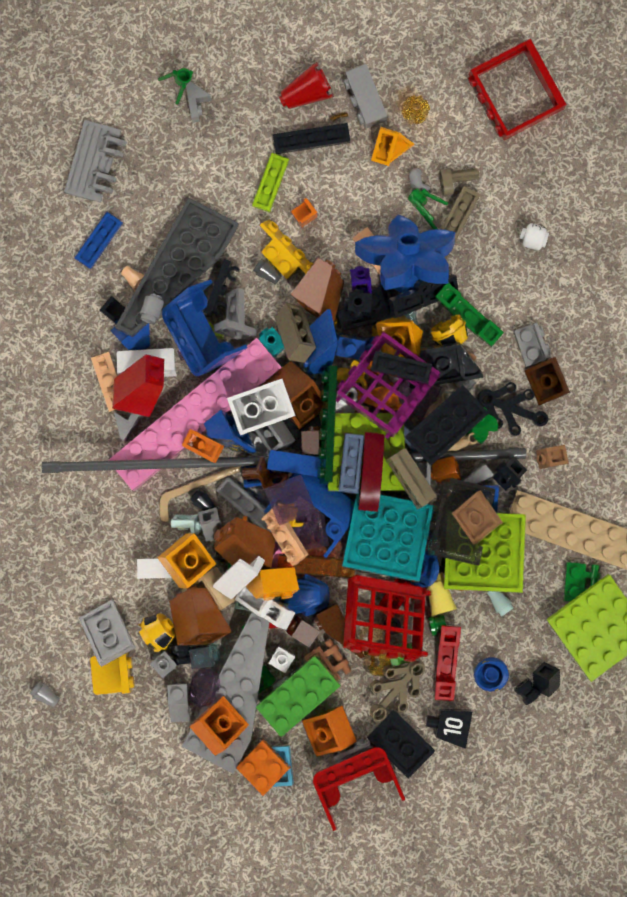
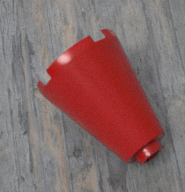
M318 62L311 65L281 91L282 96L279 99L283 107L287 106L291 109L334 97L333 93L329 94L328 92L331 87L323 70L316 68L319 65Z

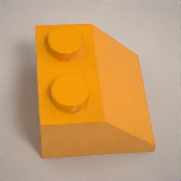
M295 567L260 570L258 575L246 585V588L256 599L263 598L267 601L275 599V597H281V599L291 598L299 590Z

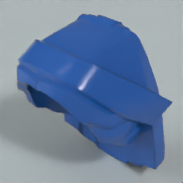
M305 574L301 579H297L299 590L293 594V597L288 599H281L280 597L281 602L289 604L288 608L294 611L295 614L302 613L306 617L321 612L328 607L330 590L326 583Z

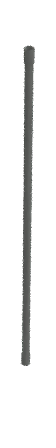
M526 448L447 451L438 460L454 456L456 460H510L513 456L516 459H526ZM409 452L414 461H426L419 452ZM268 456L219 457L216 463L205 458L80 462L46 461L42 462V473L257 466L260 457H264L267 464Z

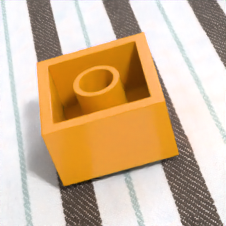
M195 533L183 535L157 557L179 588H189L216 565V562Z

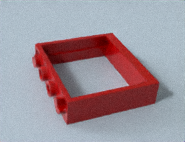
M531 38L471 69L469 72L468 81L471 87L476 88L479 102L486 106L487 117L490 121H494L496 125L495 131L499 137L502 136L504 141L564 110L567 105ZM525 53L554 107L508 131L478 76Z

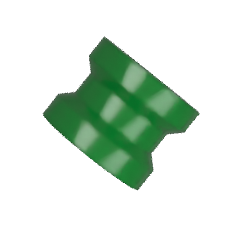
M444 614L435 618L432 616L428 617L432 636L441 631V625H446Z

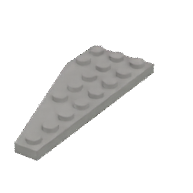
M253 612L247 620L198 715L199 717L224 696L249 726L226 750L216 756L192 729L182 745L185 749L231 773H234L252 739L270 624L268 620L259 617Z

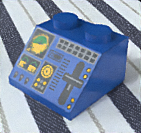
M220 410L204 423L208 438L224 445V448L227 447L236 452H256L249 434L240 435L235 419L226 412Z

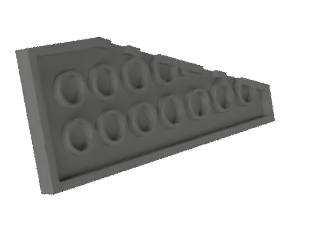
M188 197L115 328L134 337L148 324L140 319V312L145 297L150 296V294L159 295L162 297L161 300L164 301L163 308L167 306L222 257L239 227V223Z

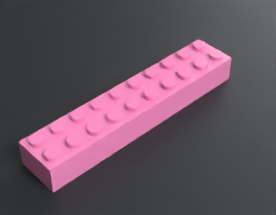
M256 338L247 345V349L219 368L108 461L174 459L186 449L182 444L190 429L201 434L206 433L207 430L204 426L206 421L220 410L227 414L231 412L227 398L262 386L261 384L279 371L281 366ZM161 469L116 471L131 490L135 491Z

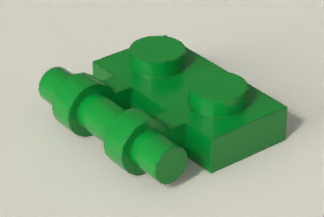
M566 562L563 601H572L587 590L585 589V577L591 578L590 587L598 582V579L601 577L599 565H592L591 572H586V564Z

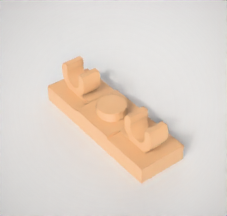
M110 352L92 357L91 360L108 410L112 412L116 410L112 409L113 384L117 373Z
M279 506L273 507L261 518L262 521L265 520L268 525L267 529L271 530L272 535L282 549L281 552L285 553L288 558L287 562H290L292 566L297 565L309 555Z

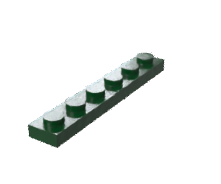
M332 365L326 367L321 376V380L324 382V390L321 391L323 409L320 411L322 428L319 431L321 447L318 451V458L321 461L317 471L320 484L333 482L337 366Z

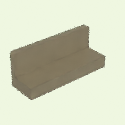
M406 448L386 460L417 510L436 498V494Z

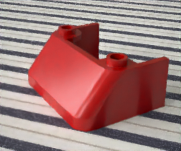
M373 747L322 769L314 775V787L333 831L337 830V824L330 807L335 806L340 801L341 795L338 786L370 772H373L376 779L381 783H388L393 780L401 800H406L384 749Z

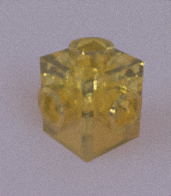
M416 95L408 97L401 110L405 121L408 120L410 125L423 123L426 121L430 110L427 100H423L421 95L418 97Z

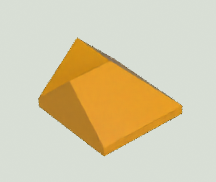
M403 315L376 323L379 336L385 332L419 356L423 331L412 320ZM386 343L381 348L382 353L391 355L396 353V350Z

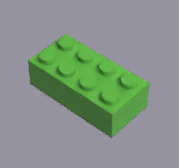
M315 654L261 700L256 708L282 737L341 686V683Z

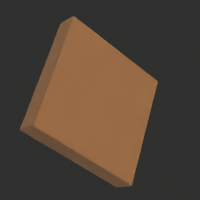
M481 490L477 491L452 512V515L473 545L480 542L503 523Z

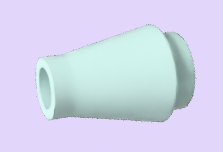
M489 591L487 593L496 613H499L501 617L514 608L512 602L502 592Z

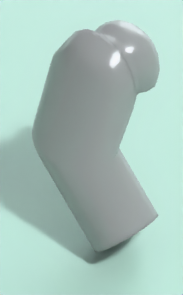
M414 168L409 174L411 187L413 189L418 188L420 191L426 189L429 192L431 187L422 183L421 170Z

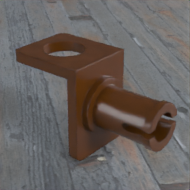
M260 457L257 467H244L242 469L244 480L259 479L263 489L284 488L289 476L288 473H270L264 457ZM282 478L281 482L272 483L274 479Z

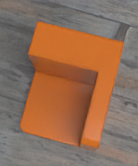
M307 198L303 199V203L291 211L302 228L317 218V211Z

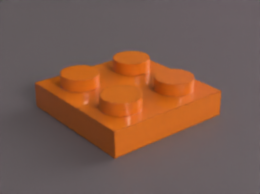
M262 740L236 767L262 796L291 768L265 740Z

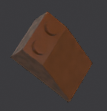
M335 603L316 613L317 618L315 622L319 630L324 629L326 634L343 645L345 618L338 604ZM363 652L354 653L360 658L365 657Z

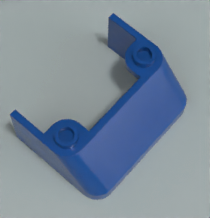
M211 279L188 287L162 310L163 320L190 371L195 376L206 374L232 360L248 348L247 345H243L234 349L229 342L219 343L203 313L208 301L203 291L213 283Z
M293 473L287 480L285 487L278 491L264 512L267 514L278 500L285 504H292L300 496L331 519L326 526V533L334 541L323 555L327 558L350 527L355 500L344 492L328 491V484H320V479L316 476Z

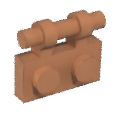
M331 638L324 642L328 647L326 651L323 652L321 647L318 646L303 656L307 662L316 654L338 680L341 679L337 673L340 669L343 670L345 675L352 671L348 665V660L343 658L339 652L340 648L337 644H334ZM331 654L338 663L335 666L327 658Z

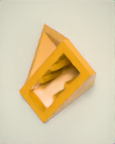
M380 127L371 161L389 166L392 161L415 144L399 132Z

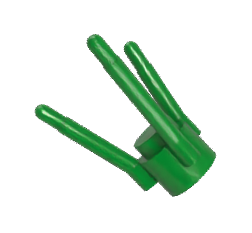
M181 68L179 71L173 70L171 73L158 78V81H163L174 77L176 84L180 86L175 102L176 105L179 104L186 85L192 78V70L189 71L186 68Z
M416 188L411 192L408 200L420 212L433 230L438 229L432 222L434 218L424 207L428 201L426 197L444 205H448V202L429 193L426 189L420 191Z

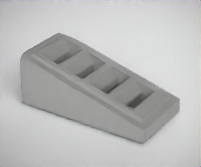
M480 462L466 473L460 482L454 483L453 487L459 492L491 478L494 474L486 464Z

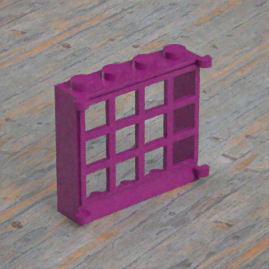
M383 332L381 336L377 335L373 339L371 349L363 352L359 358L361 362L358 366L354 365L350 369L348 379L340 382L336 388L338 391L336 402L344 401L387 433L385 438L389 439L390 436L394 438L437 381L440 372L434 367L432 368L428 385L407 380L415 388L408 398L396 389L403 379L399 378L392 387L381 379L384 374L380 373L377 376L367 369V366L374 359L375 352H379L386 343L396 350L395 356L402 354L408 359L425 361ZM363 372L375 379L367 391L355 383ZM378 382L390 390L382 402L370 394ZM352 386L364 394L358 403L346 395ZM393 393L405 401L397 412L385 404ZM367 397L378 404L373 413H370L361 406ZM381 408H384L393 415L388 424L376 417Z

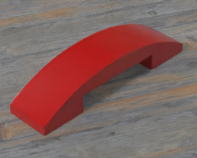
M441 625L436 667L435 700L454 701L458 647L461 635L460 626Z

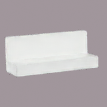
M173 348L117 352L118 375L147 354L164 359V377L177 376L175 351Z
M258 556L249 565L242 559H239L214 583L213 588L228 598L233 599L258 575L265 560Z

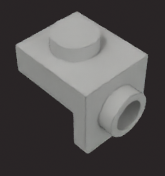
M168 650L157 652L152 657L154 661L150 663L162 678L177 666L170 657L171 654Z

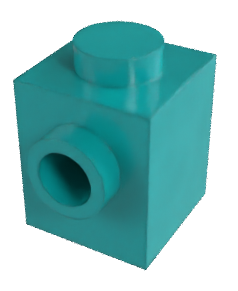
M273 327L270 329L265 328L259 334L260 338L258 340L273 358L285 349L281 336Z

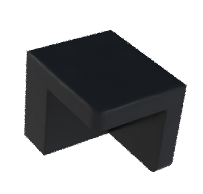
M110 296L101 307L100 312L117 324L126 307L113 296Z
M543 662L533 672V687L538 689L541 694L550 697L560 687V669Z

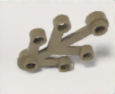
M418 658L414 662H408L405 666L393 668L391 665H387L383 668V674L386 678L391 679L395 675L404 674L401 679L386 682L374 680L370 683V689L374 693L391 689L379 704L371 706L370 716L374 721L380 722L386 718L387 711L385 708L398 693L399 696L395 707L399 712H405L408 709L407 683L410 680L412 685L409 686L408 693L411 697L417 698L421 694L419 677L425 672V664L421 659Z

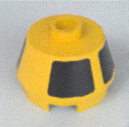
M460 315L450 316V320L443 323L440 321L431 328L432 340L438 345L456 342L463 344L468 338L466 321L462 320Z
M162 613L145 617L138 624L142 628L139 631L146 645L151 643L155 647V652H159L162 649L166 650L176 636L172 621Z

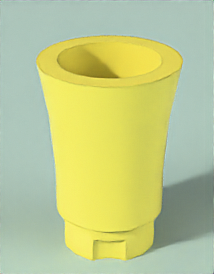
M439 573L433 585L427 587V590L431 591V596H429L431 616L457 609L449 589H444V575Z

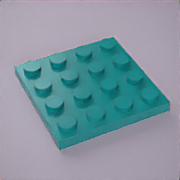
M358 491L342 567L419 582L434 505L426 504L417 510L410 500L380 495L378 512L358 510L360 491Z

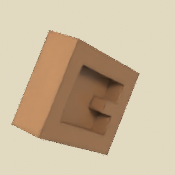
M565 445L536 451L539 469L569 464Z

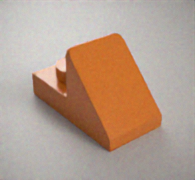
M192 429L189 430L182 444L186 449L213 463L217 462L224 448V445Z

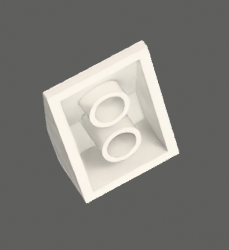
M283 378L227 398L240 435L296 416Z

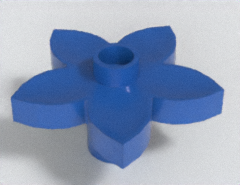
M397 215L389 224L388 236H369L355 242V254L367 263L380 266V281L385 290L395 289L405 293L414 289L415 283L419 279L428 283L448 284L449 264L444 257L454 247L456 232L434 229L419 233L418 227L413 221L404 216Z

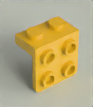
M129 652L102 667L99 665L96 656L90 658L93 692L95 695L119 692L125 694L133 691L132 688H135L134 676H131L130 668H133L132 657H129Z

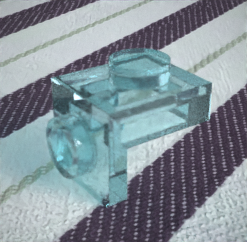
M216 645L189 650L192 669L213 667L219 664L220 651L216 648Z

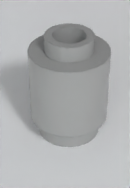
M150 294V296L145 297L140 312V319L142 321L155 324L156 320H159L164 301L161 300L162 297L156 294Z

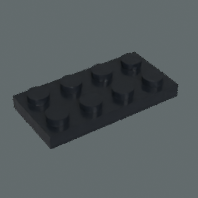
M462 384L408 433L405 438L430 465H433L489 413Z

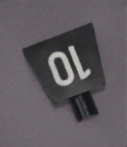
M440 709L438 717L427 715L425 727L435 728L436 738L466 749L473 712L469 709Z

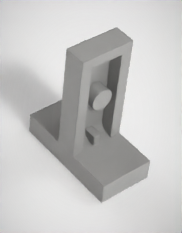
M237 288L226 293V320L214 325V332L243 342L256 336V329L245 325L244 289Z

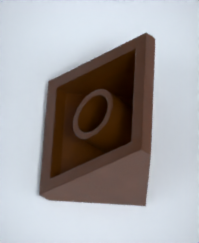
M556 357L525 370L539 406L570 393Z

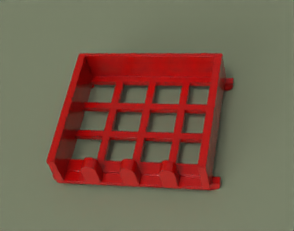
M354 575L349 578L343 648H348L354 653L366 651L368 655L372 656L383 654L386 655V658L390 659L401 657L404 658V661L414 662L423 656L428 657V652L422 650L426 595L431 596V591L419 586ZM359 589L371 591L370 604L358 602ZM376 592L388 594L387 607L375 605ZM393 595L405 597L404 610L392 608ZM409 598L414 599V612L409 611ZM357 607L370 609L369 623L356 620ZM374 610L387 612L386 626L374 624ZM391 613L404 615L403 629L391 627ZM408 616L413 617V630H408ZM356 625L368 627V641L355 639ZM373 628L386 630L385 644L372 642ZM390 631L402 633V647L390 645ZM407 634L412 635V649L406 648Z

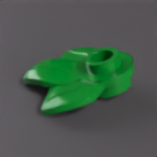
M488 414L467 434L474 433L473 437L475 440L482 444L487 439L489 431H498V422L495 417Z

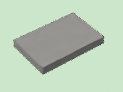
M113 599L79 617L101 667L136 648Z

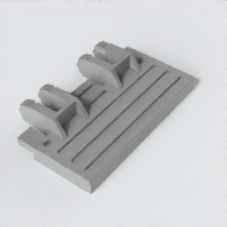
M84 120L64 190L65 194L101 203L103 194L96 193V190L109 194L113 193L112 188L99 185L98 183L99 179L111 183L116 182L117 178L107 175L110 173L113 158L107 157L106 154L119 158L123 157L124 153L108 148L110 143L121 147L126 146V141L118 139L121 134L120 129Z

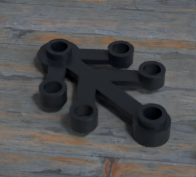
M509 382L504 387L493 392L488 389L480 391L477 395V401L487 409L489 415L500 421L501 425L498 429L502 428L503 420L498 418L494 406L500 408L510 427L509 433L512 436H517L521 433V427L517 425L512 413L532 420L533 424L537 427H542L548 422V415L543 411L533 413L515 406L520 402L530 401L534 398L535 394L531 389H526L522 394L506 401L496 398L506 393L513 394L517 389L516 384L513 382ZM513 385L514 390L508 391L507 386ZM527 391L531 392V398H526L525 393ZM485 395L490 399L487 403L483 401V396ZM537 416H541L543 418L542 423L537 422ZM513 427L518 428L519 431L517 434H514L512 432Z

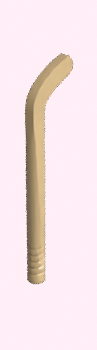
M230 467L164 493L160 499L161 521H169L168 504L170 499L240 472L242 467Z

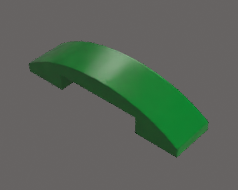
M449 282L445 284L435 298L452 315H460L462 320L466 321L467 328L492 347L504 332L461 296L462 294Z

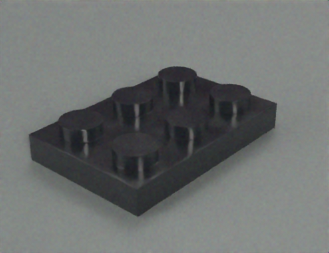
M394 709L367 736L376 747L384 749L388 759L408 779L435 752Z

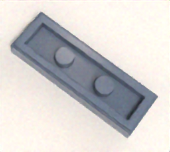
M345 433L338 492L358 494L365 435Z

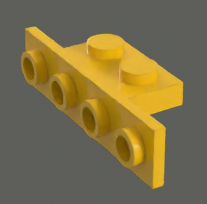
M270 219L262 222L260 226L272 240L261 253L286 279H289L299 268L306 274L313 263L307 260L303 251L297 249L292 244V240L279 230L275 222Z

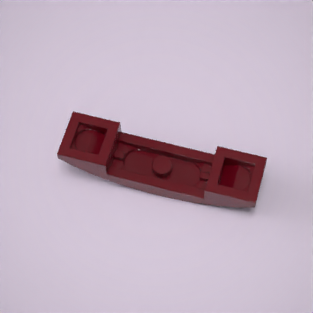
M365 432L358 510L378 512L383 471L384 434Z

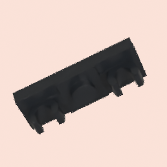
M224 259L204 311L207 316L212 317L213 312L218 317L223 316L222 313L217 312V308L219 306L226 308L224 302H218L220 296H224L228 287L225 285L226 279L228 277L230 281L236 282V278L230 274L232 271L240 272L238 267H231L232 264L229 260Z
M376 351L371 371L428 385L433 365Z

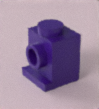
M357 266L354 269H350L352 292L355 289L364 290L365 293H372L369 268ZM356 285H367V287L356 288Z

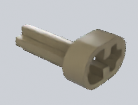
M478 168L451 171L450 169L440 170L439 179L442 195H453L454 182L479 180Z

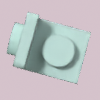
M175 515L171 520V528H178V530H188L190 528L191 533H195L196 536L201 532L198 515Z

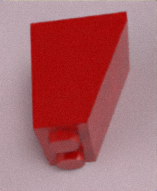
M145 354L114 379L112 409L150 417L164 387V359Z

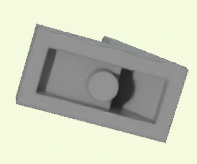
M190 81L186 88L191 119L195 123L200 122L199 116L203 115L201 104L197 103L212 101L207 92Z
M114 412L120 439L126 441L142 415L128 412L127 416L129 418L126 420Z

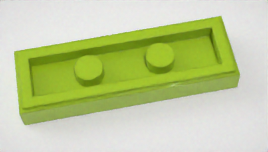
M271 153L252 207L270 213L289 163L288 158Z

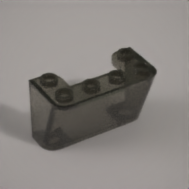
M453 478L443 479L441 482H438L436 486L437 499L432 504L434 505L433 517L425 549L426 555L479 566L483 546H478V543L472 544L452 515V512L480 490L492 506L495 489Z

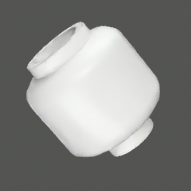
M530 223L527 229H522L520 239L523 240L524 247L540 250L542 247L545 248L549 233H547L545 227Z

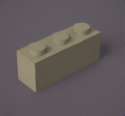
M286 302L275 317L288 359L305 363L315 350L316 345L303 307Z

